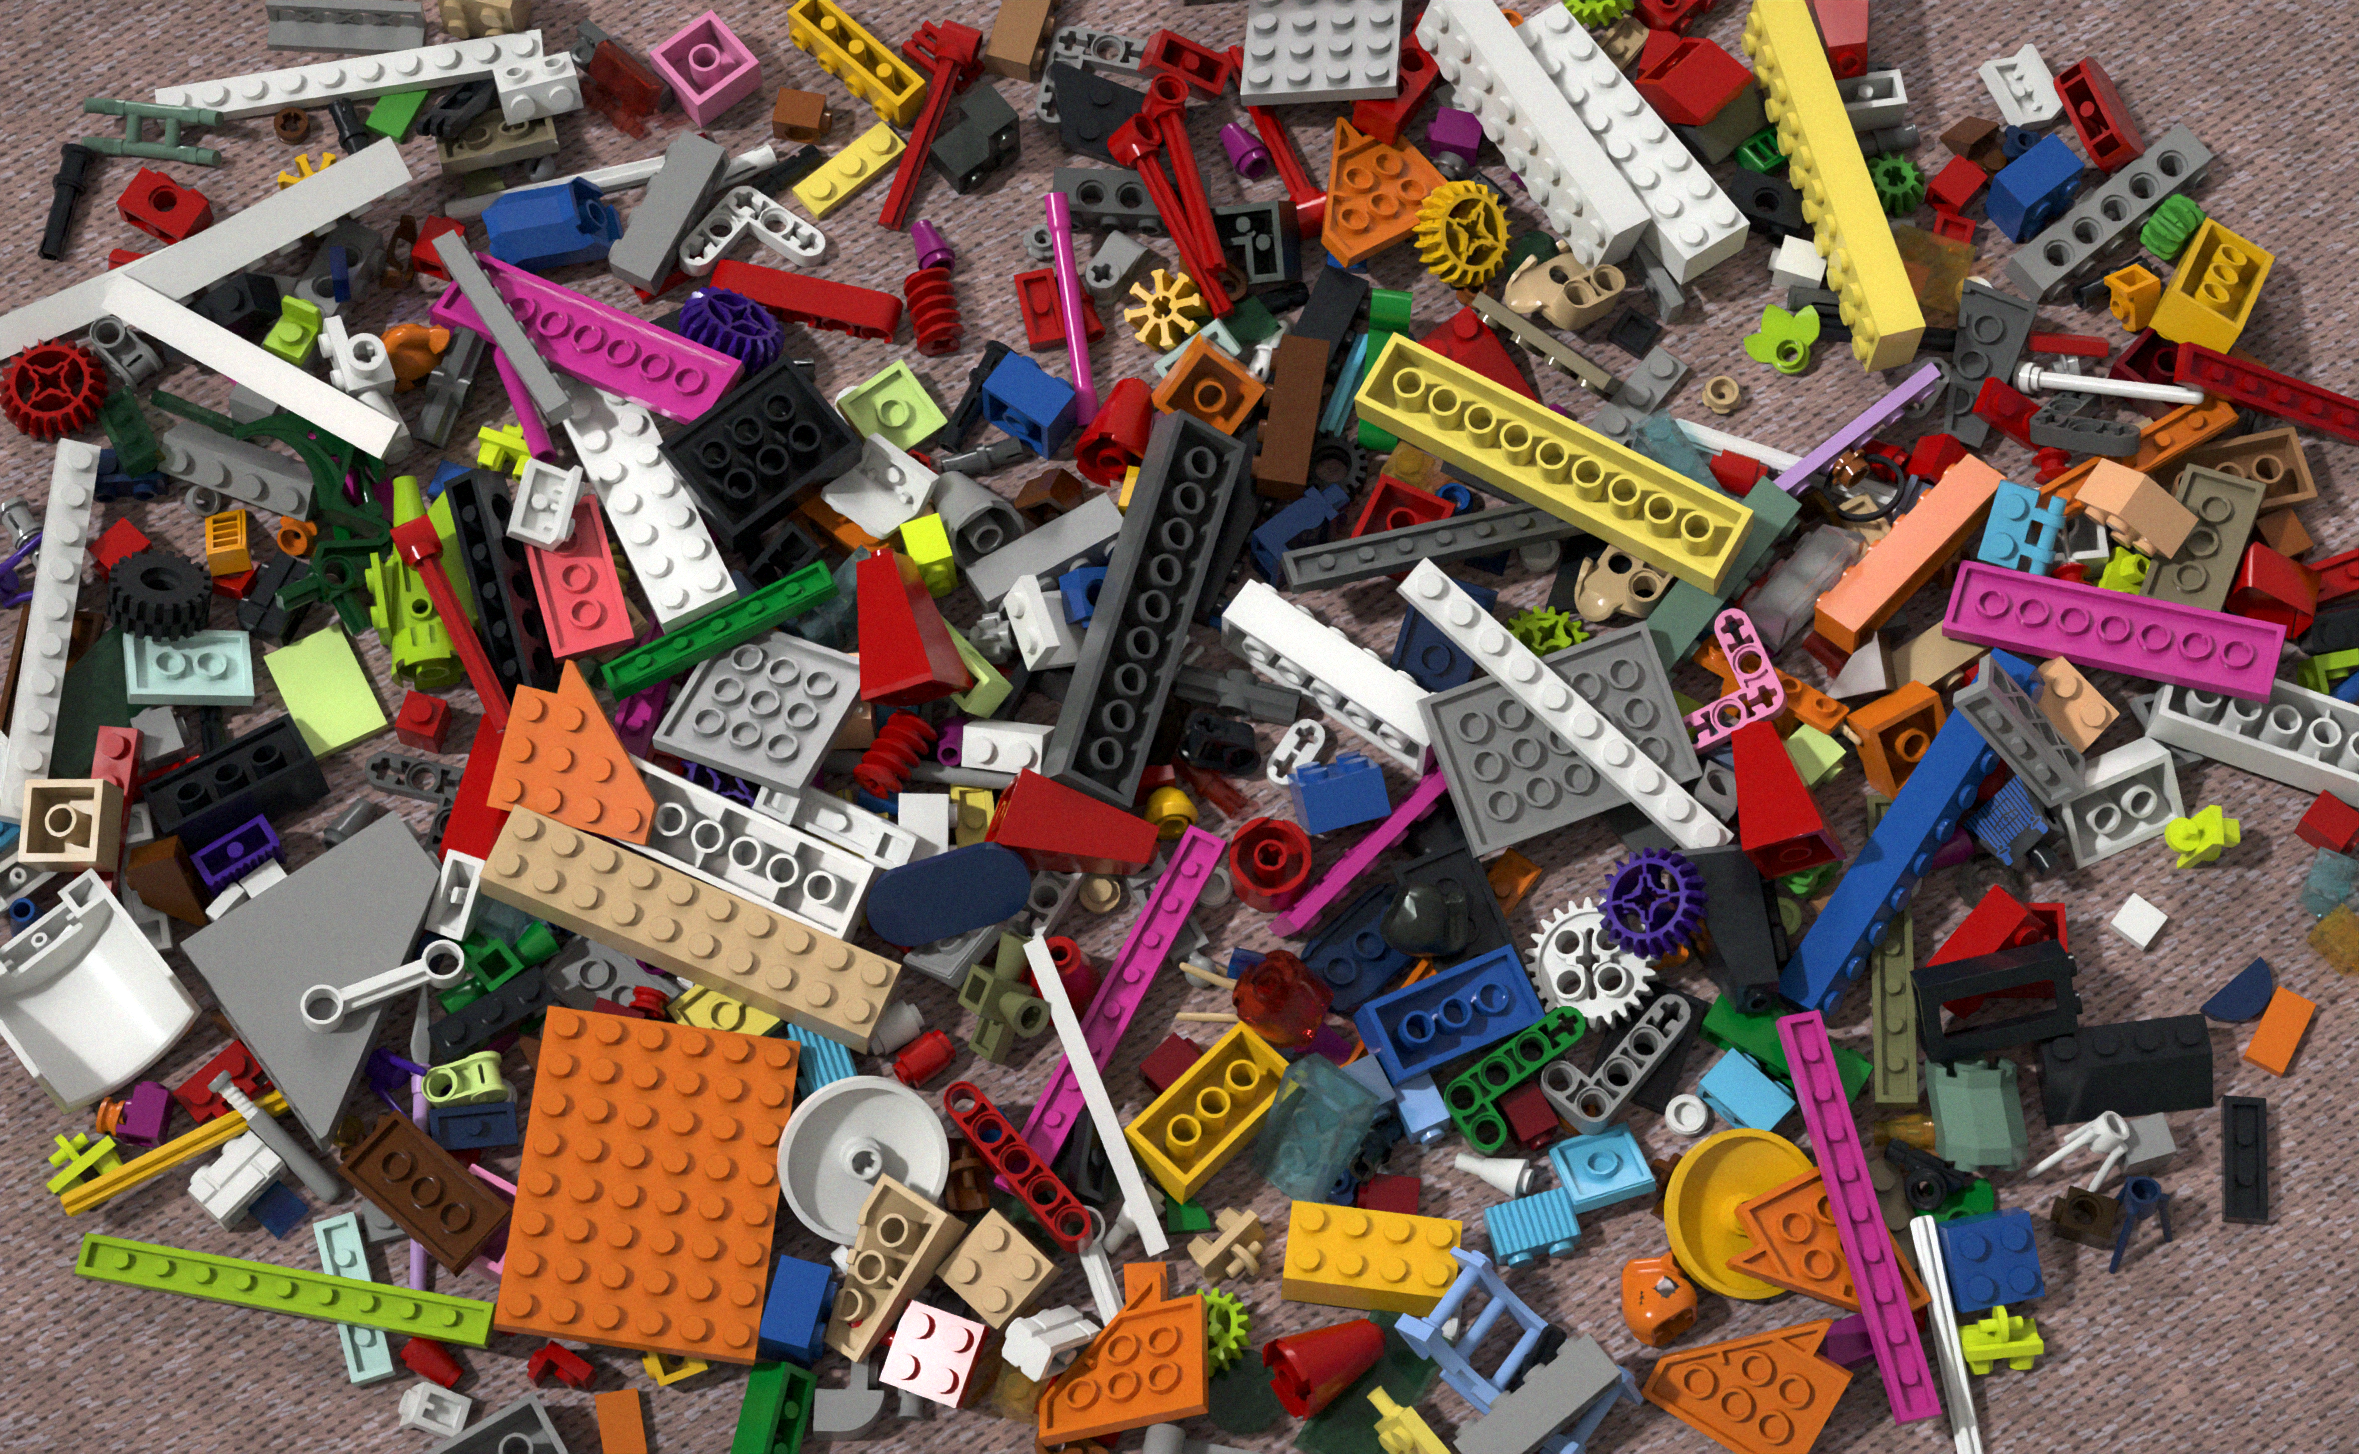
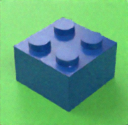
M2051 133L1994 176L1983 212L2014 244L2024 236L2030 240L2042 231L2047 219L2053 215L2060 218L2072 208L2075 203L2073 200L2075 192L2081 186L2080 178L2085 164L2054 133Z
M1010 350L982 385L984 419L1011 437L1017 435L1020 443L1048 461L1077 426L1076 392H1074L1073 387L1063 378H1053L1043 372L1039 364L1028 356L1020 357Z
M1359 751L1340 754L1336 756L1335 763L1323 766L1318 761L1305 763L1296 767L1297 773L1287 775L1298 823L1311 835L1392 814L1381 766L1367 755L1361 756Z
M2015 1206L1936 1223L1955 1310L1966 1313L2045 1296L2029 1211Z
M781 1254L759 1329L758 1342L762 1358L777 1362H789L797 1367L812 1370L815 1359H823L827 1348V1343L824 1342L827 1326L826 1320L831 1317L838 1291V1283L834 1282L832 1267Z

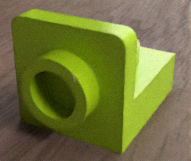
M285 295L281 301L283 314L263 344L264 350L288 363L301 367L317 343L318 335L322 334L321 310L306 299H295Z
M2359 649L2313 656L2297 663L2299 669L2297 672L2298 686L2328 696L2330 692L2327 682L2349 677L2348 670L2359 665Z

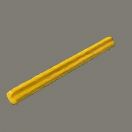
M277 1089L252 1101L259 1109L263 1108L272 1118L291 1110ZM236 1109L63 1194L60 1197L61 1204L66 1214L74 1217L251 1128L246 1124L247 1120Z

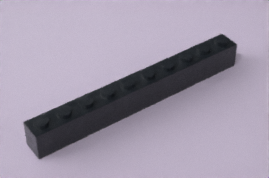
M1328 264L1325 265L1291 334L1293 336L1330 341L1329 361L1324 388L1327 383L1334 385L1342 365V363L1337 361L1342 351L1349 353L1357 336V330L1353 328L1358 318L1366 319L1372 300L1371 297H1368L1370 281ZM1276 372L1272 373L1268 381L1269 384H1274ZM1264 393L1240 439L1247 446L1191 621L1209 628L1213 616L1221 618L1229 601V596L1225 595L1230 583L1238 584L1244 572L1246 563L1241 560L1246 549L1251 550L1252 532L1258 528L1262 516L1268 518L1271 516L1278 499L1256 495L1257 480L1250 479L1253 455L1261 456L1263 444L1256 443L1260 419L1267 420L1269 408L1263 407ZM1324 395L1322 396L1320 413L1322 411L1326 399V396Z

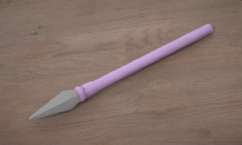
M422 985L410 1048L413 1063L425 1068L428 1072L434 1068L432 1062L436 1049L435 1042L427 1030L432 1025L427 985ZM411 1073L413 1123L430 1137V1101L423 1095L421 1090L423 1077ZM410 1238L409 1288L427 1291V1252Z

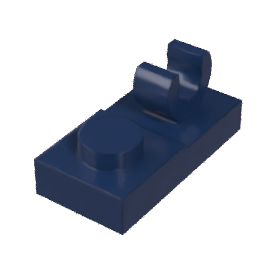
M515 1102L429 1110L431 1139L447 1153L518 1146Z

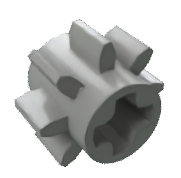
M1001 611L982 614V620L977 621V626L971 628V645L984 658H988L991 665L1008 662V656H1012L1014 654L1013 650L1019 648L1011 622L1008 618L1002 619Z

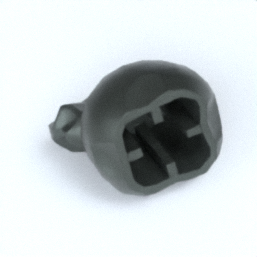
M1417 881L1405 883L1396 893L1381 920L1379 929L1382 938L1392 949L1409 956L1434 957L1459 953L1468 944V914L1475 896L1466 890L1461 892L1449 891L1444 896L1438 887L1429 883Z

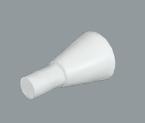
M1459 1152L1455 1160V1169L1480 1176L1482 1180L1515 1200L1519 1199L1521 1193L1528 1194L1531 1189L1534 1170L1529 1168L1528 1159H1481Z
M1145 1182L1144 1186L1155 1214L1159 1216L1166 1211L1161 1205L1165 1197L1153 1186ZM1126 1200L1115 1221L1116 1224L1101 1241L1103 1248L1111 1255L1129 1234L1132 1235L1138 1231Z

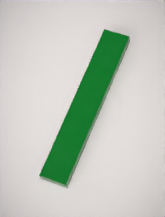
M822 559L600 668L616 701L619 702L840 595V592Z

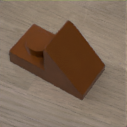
M1968 116L1942 134L1939 139L1955 156L1958 153L1966 160L1976 162L1983 169L1984 173L1989 176L1985 188L1990 191L1994 176L2011 164L2002 153V145L1996 140L2000 125L1997 122Z

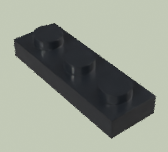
M536 966L431 1025L427 1030L445 1062L449 1064L476 1053L547 1012L548 1005L557 1007L560 1005V1002L539 966Z
M2224 1095L2221 1099L2222 1222L2265 1224L2268 1220L2266 1098Z

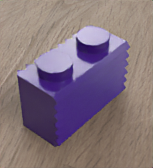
M263 814L189 856L196 872L214 900L231 883L235 882L240 886L239 880L271 858H274L279 866L280 863H287V856L281 842Z

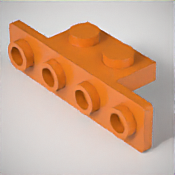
M1711 634L1693 655L1692 660L1724 678L1720 695L1721 699L1740 690L1741 687L1716 634ZM1749 654L1742 659L1740 669L1745 674L1755 673L1761 667L1762 660L1753 654ZM1774 667L1786 692L1788 702L1783 714L1771 722L1781 733L1785 741L1797 731L1799 720L1829 735L1846 719V716L1849 714V707ZM1764 691L1761 694L1763 700L1760 703L1769 708L1774 705L1772 698L1776 695H1771L1769 691ZM1747 699L1742 701L1749 711L1750 718L1755 716L1756 714L1752 707L1760 703L1751 706ZM1730 707L1724 710V712L1738 720L1741 719L1739 709Z

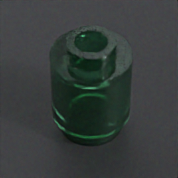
M1543 231L1526 232L1507 262L1508 270L1505 273L1507 280L1509 281L1511 275L1531 254H1534L1538 259L1536 266L1557 257L1559 250L1555 245L1554 238Z

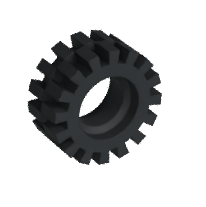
M1327 431V438L1324 439L1321 433H1317L1306 490L1314 486L1321 493L1336 483L1348 495L1350 503L1355 501V495H1361L1367 480L1368 460H1366L1364 448L1359 449V442L1355 438L1349 443L1347 441L1348 434L1341 432L1339 439L1334 438V431ZM1333 458L1345 465L1347 473L1343 479L1329 482L1318 476L1316 467L1321 461Z

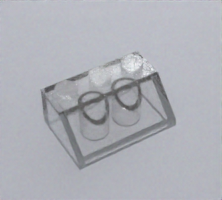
M1823 524L1814 534L1808 531L1799 539L1793 549L1795 554L1788 561H1785L1783 558L1780 559L1768 573L1767 578L1769 580L1761 589L1754 586L1741 601L1743 612L1752 621L1761 641L1777 653L1814 615V605L1819 596L1826 590L1831 591L1839 583L1842 574L1850 565L1856 566L1858 564L1866 540L1864 535L1860 532Z

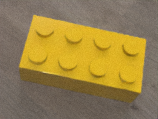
M2206 217L2185 249L2148 326L2155 329L2161 337L2167 340H2174L2179 344L2189 341L2227 354L2242 332L2276 256Z
M1242 1020L1239 1021L1124 1129L1123 1135L1134 1162L1178 1203L1183 1205L1298 1096L1303 1075Z
M1292 1200L1280 1299L1429 1317L1457 1279L1458 1263L1449 1252L1454 1246L1460 1248L1463 1221Z

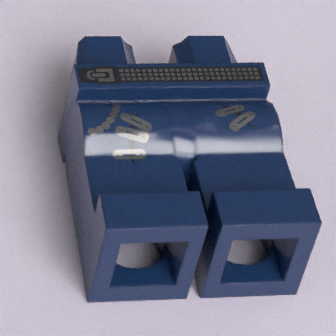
M1336 483L1321 493L1314 486L1310 487L1304 492L1303 498L1295 501L1252 532L1249 560L1251 567L1267 584L1278 591L1288 582L1281 564L1282 553L1335 542L1337 531L1346 525L1348 521L1344 511L1350 506L1348 495Z

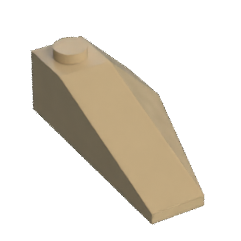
M882 1173L860 1209L856 1223L860 1227L854 1248L849 1249L846 1263L849 1266L844 1285L837 1292L824 1342L858 1364L864 1360L904 1312L908 1298L914 1300L935 1275V1271L949 1257L968 1224L885 1173ZM863 1318L862 1324L857 1328H851L847 1324Z

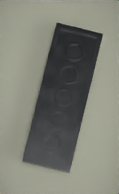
M1466 838L1392 868V873L1399 889L1405 883L1417 881L1426 882L1438 887L1444 896L1449 891L1461 892L1462 890H1466L1475 896L1468 914V944L1459 953L1429 957L1436 974L1511 943L1545 1015H1547L1479 858H1473ZM1522 1032L1472 1055L1475 1065ZM1555 1033L1548 1037L1553 1050L1556 1049L1553 1046L1554 1038H1556ZM1527 1042L1520 1047V1054L1527 1061L1535 1062L1543 1056L1541 1047L1536 1043ZM1565 1055L1557 1059L1567 1062ZM1493 1066L1485 1072L1487 1081L1492 1085L1501 1086L1509 1080L1507 1071L1502 1067ZM1543 1070L1540 1071L1539 1073H1537L1536 1075H1534L1532 1078H1530V1079L1527 1080L1526 1082H1524V1083H1523L1522 1085H1520L1519 1087H1521V1086H1523V1085H1525V1084H1527V1083H1529V1082H1531V1081H1533V1080L1537 1081V1080L1541 1079V1074H1542Z

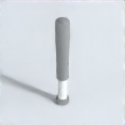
M224 1069L207 1086L208 1089L214 1094L216 1092L222 1094L247 1120L246 1124L322 1202L331 1203L342 1192V1184L263 1108L259 1109L234 1085L230 1080L232 1075Z

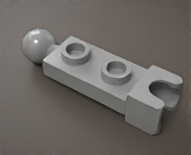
M1158 852L1152 866H1149L1150 869L1147 871L1138 872L1136 875H1120L1141 912L1167 867L1160 852ZM1191 913L1167 958L1172 966L1185 960L1187 964L1217 975L1215 963L1209 957L1200 955V952L1209 948V941L1193 913ZM1184 971L1186 980L1193 987L1205 988L1212 984Z

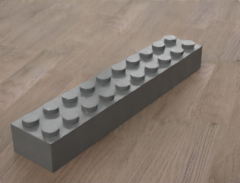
M1182 409L1170 413L1155 422L1040 775L1122 811L1132 807L1247 446Z

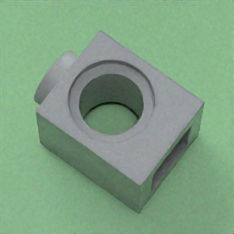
M1707 760L1701 768L1703 776L1690 782L1687 793L1719 822L1725 825L1735 813L1737 807L1735 773Z

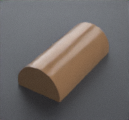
M2295 426L2201 444L2148 475L2160 487L2172 485L2169 494L2174 498L2187 463L2267 484L2266 494L2258 515L2278 511L2287 506L2295 508L2314 504L2319 497Z

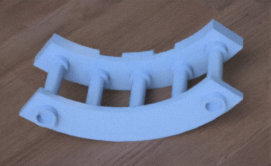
M1454 1246L1449 1253L1462 1268L1461 1274L1428 1318L1422 1317L1421 1320H1418L1403 1313L1394 1327L1422 1360H1426L1430 1355L1443 1368L1439 1377L1478 1411L1487 1415L1492 1411L1489 1408L1490 1403L1505 1391L1524 1365L1522 1360L1525 1354H1531L1543 1328L1548 1323L1534 1313L1503 1283L1492 1270L1494 1265L1488 1257L1477 1250H1472L1469 1253ZM1476 1284L1490 1301L1456 1347H1450L1442 1337L1443 1330L1441 1328L1473 1285ZM1504 1312L1523 1328L1526 1333L1492 1379L1486 1378L1484 1380L1469 1366L1471 1362L1468 1358ZM1616 1365L1622 1373V1382L1592 1405L1571 1433H1565L1564 1436L1558 1433L1545 1443L1540 1454H1586L1584 1452L1587 1449L1586 1441L1619 1396L1637 1405H1640L1644 1400L1634 1384L1636 1378L1625 1368Z

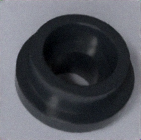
M1919 1168L1909 1175L1905 1182L1904 1190L1906 1198L1911 1205L1917 1209L1929 1211L1938 1208L1947 1197L1948 1186L1943 1175L1937 1170ZM1924 1181L1931 1183L1934 1187V1193L1931 1195L1924 1194L1920 1189V1183Z

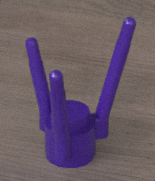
M43 531L0 564V602L6 609L17 603L32 600L33 590L19 594L15 593L19 587V579L12 569L41 544Z
M381 1047L371 1054L365 1067L366 1075L373 1079L369 1084V1089L378 1094L392 1112L398 1109L408 1118L387 1089L401 1088L407 1082L409 1076L412 1077L411 1073L425 1077L427 1070L399 1057L386 1047ZM448 1084L441 1091L449 1094L453 1086Z

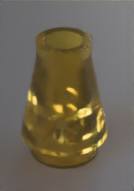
M1923 1112L1883 1121H1874V1146L1887 1147L1893 1137H1897L1909 1143L1908 1148L1912 1150L1914 1147L1922 1150H1934L1932 1116H1923Z

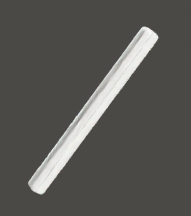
M665 155L447 202L445 204L446 216L454 218L460 223L482 219L481 212L504 194L567 184L578 176L599 186L603 193L649 182L655 172H660L666 162Z
M1681 418L1675 420L1670 433L1672 441L1721 456L1723 449L1759 459V464L1768 466V472L1782 475L1803 459L1802 457ZM1821 471L1809 479L1812 484L1811 486L1824 490V484L1829 474L1824 476ZM1864 478L1857 485L1846 489L1842 484L1838 486L1832 484L1830 492L1853 499L1867 491L1875 505L1883 508L1894 498L1898 488Z
M1930 1215L1919 1216L1911 1220L1910 1226L1922 1284L1932 1300L1927 1305L1957 1453L1984 1454L1936 1220Z

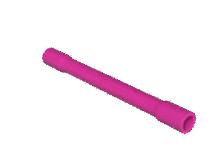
M1055 192L1045 195L1044 202L1048 229L1052 236L1074 392H1076L1078 429H1084L1088 427L1099 411V405L1090 365L1071 236L1072 222L1068 195L1066 192Z
M489 343L488 348L523 430L524 440L532 458L547 464L552 463L556 459L557 453L546 427L539 418L528 389L500 347Z

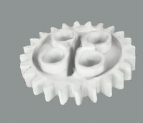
M1589 897L1585 898L1583 909H1578L1571 900L1568 904L1569 913L1564 915L1557 908L1553 909L1556 918L1553 924L1544 919L1540 921L1546 932L1544 935L1531 934L1538 947L1525 950L1526 955L1535 960L1534 963L1525 966L1530 975L1536 976L1531 980L1535 989L1540 990L1538 996L1542 1004L1547 1003L1545 1006L1547 1015L1559 1007L1571 1006L1577 1008L1583 1014L1585 1023L1589 1022L1591 1029L1595 1033L1599 1032L1600 1023L1604 1020L1611 1029H1615L1616 1016L1621 1015L1623 1019L1629 1022L1631 1018L1628 1008L1633 1006L1639 1010L1644 1009L1638 999L1641 994L1653 996L1654 993L1646 985V982L1659 980V976L1649 967L1661 963V960H1655L1650 954L1646 960L1639 959L1634 955V952L1628 955L1621 951L1619 945L1613 950H1603V943L1608 938L1607 936L1610 932L1604 930L1599 923L1605 916L1598 912V909L1595 908L1594 903ZM1602 898L1599 905L1606 902V900ZM1627 915L1633 932L1646 933L1645 925L1640 924L1637 926L1640 918L1634 915ZM1591 929L1594 930L1591 944L1592 953L1599 961V963L1593 964L1592 967L1597 997L1594 1000H1590L1592 976L1585 968L1591 965L1590 946L1587 940V932ZM1570 939H1579L1580 942L1576 951L1570 954L1562 953V947L1565 942ZM1611 976H1622V983L1616 990L1606 991L1604 989L1607 979ZM1572 979L1581 980V986L1578 991L1570 995L1563 994V988L1568 981ZM1559 1020V1024L1561 1026L1565 1027L1566 1025H1568L1565 1024L1562 1020Z

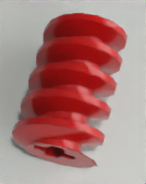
M943 267L927 268L914 272L906 277L903 286L904 295L907 297V308L911 312L910 320L914 325L913 332L914 337L917 339V350L922 355L929 357L957 351L961 346V342L957 339L964 334V326L958 323L961 320V314L955 309L958 305L957 298L951 295L954 292V285L951 282H947L951 278L950 270Z
M898 708L896 713L889 716L887 725L879 731V738L873 740L870 744V751L863 754L862 764H858L853 769L852 775L855 781L864 790L879 799H888V791L896 794L902 793L903 785L898 779L909 781L912 778V773L906 766L918 768L921 761L916 754L924 756L929 753V747L924 741L934 743L938 739L935 730L922 717L904 708Z

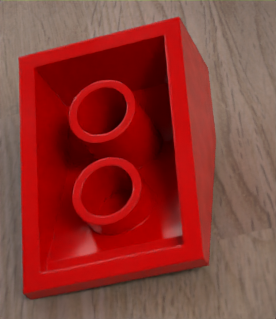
M1469 306L1463 308L1417 342L1540 404L1495 334L1482 320L1477 318V315Z

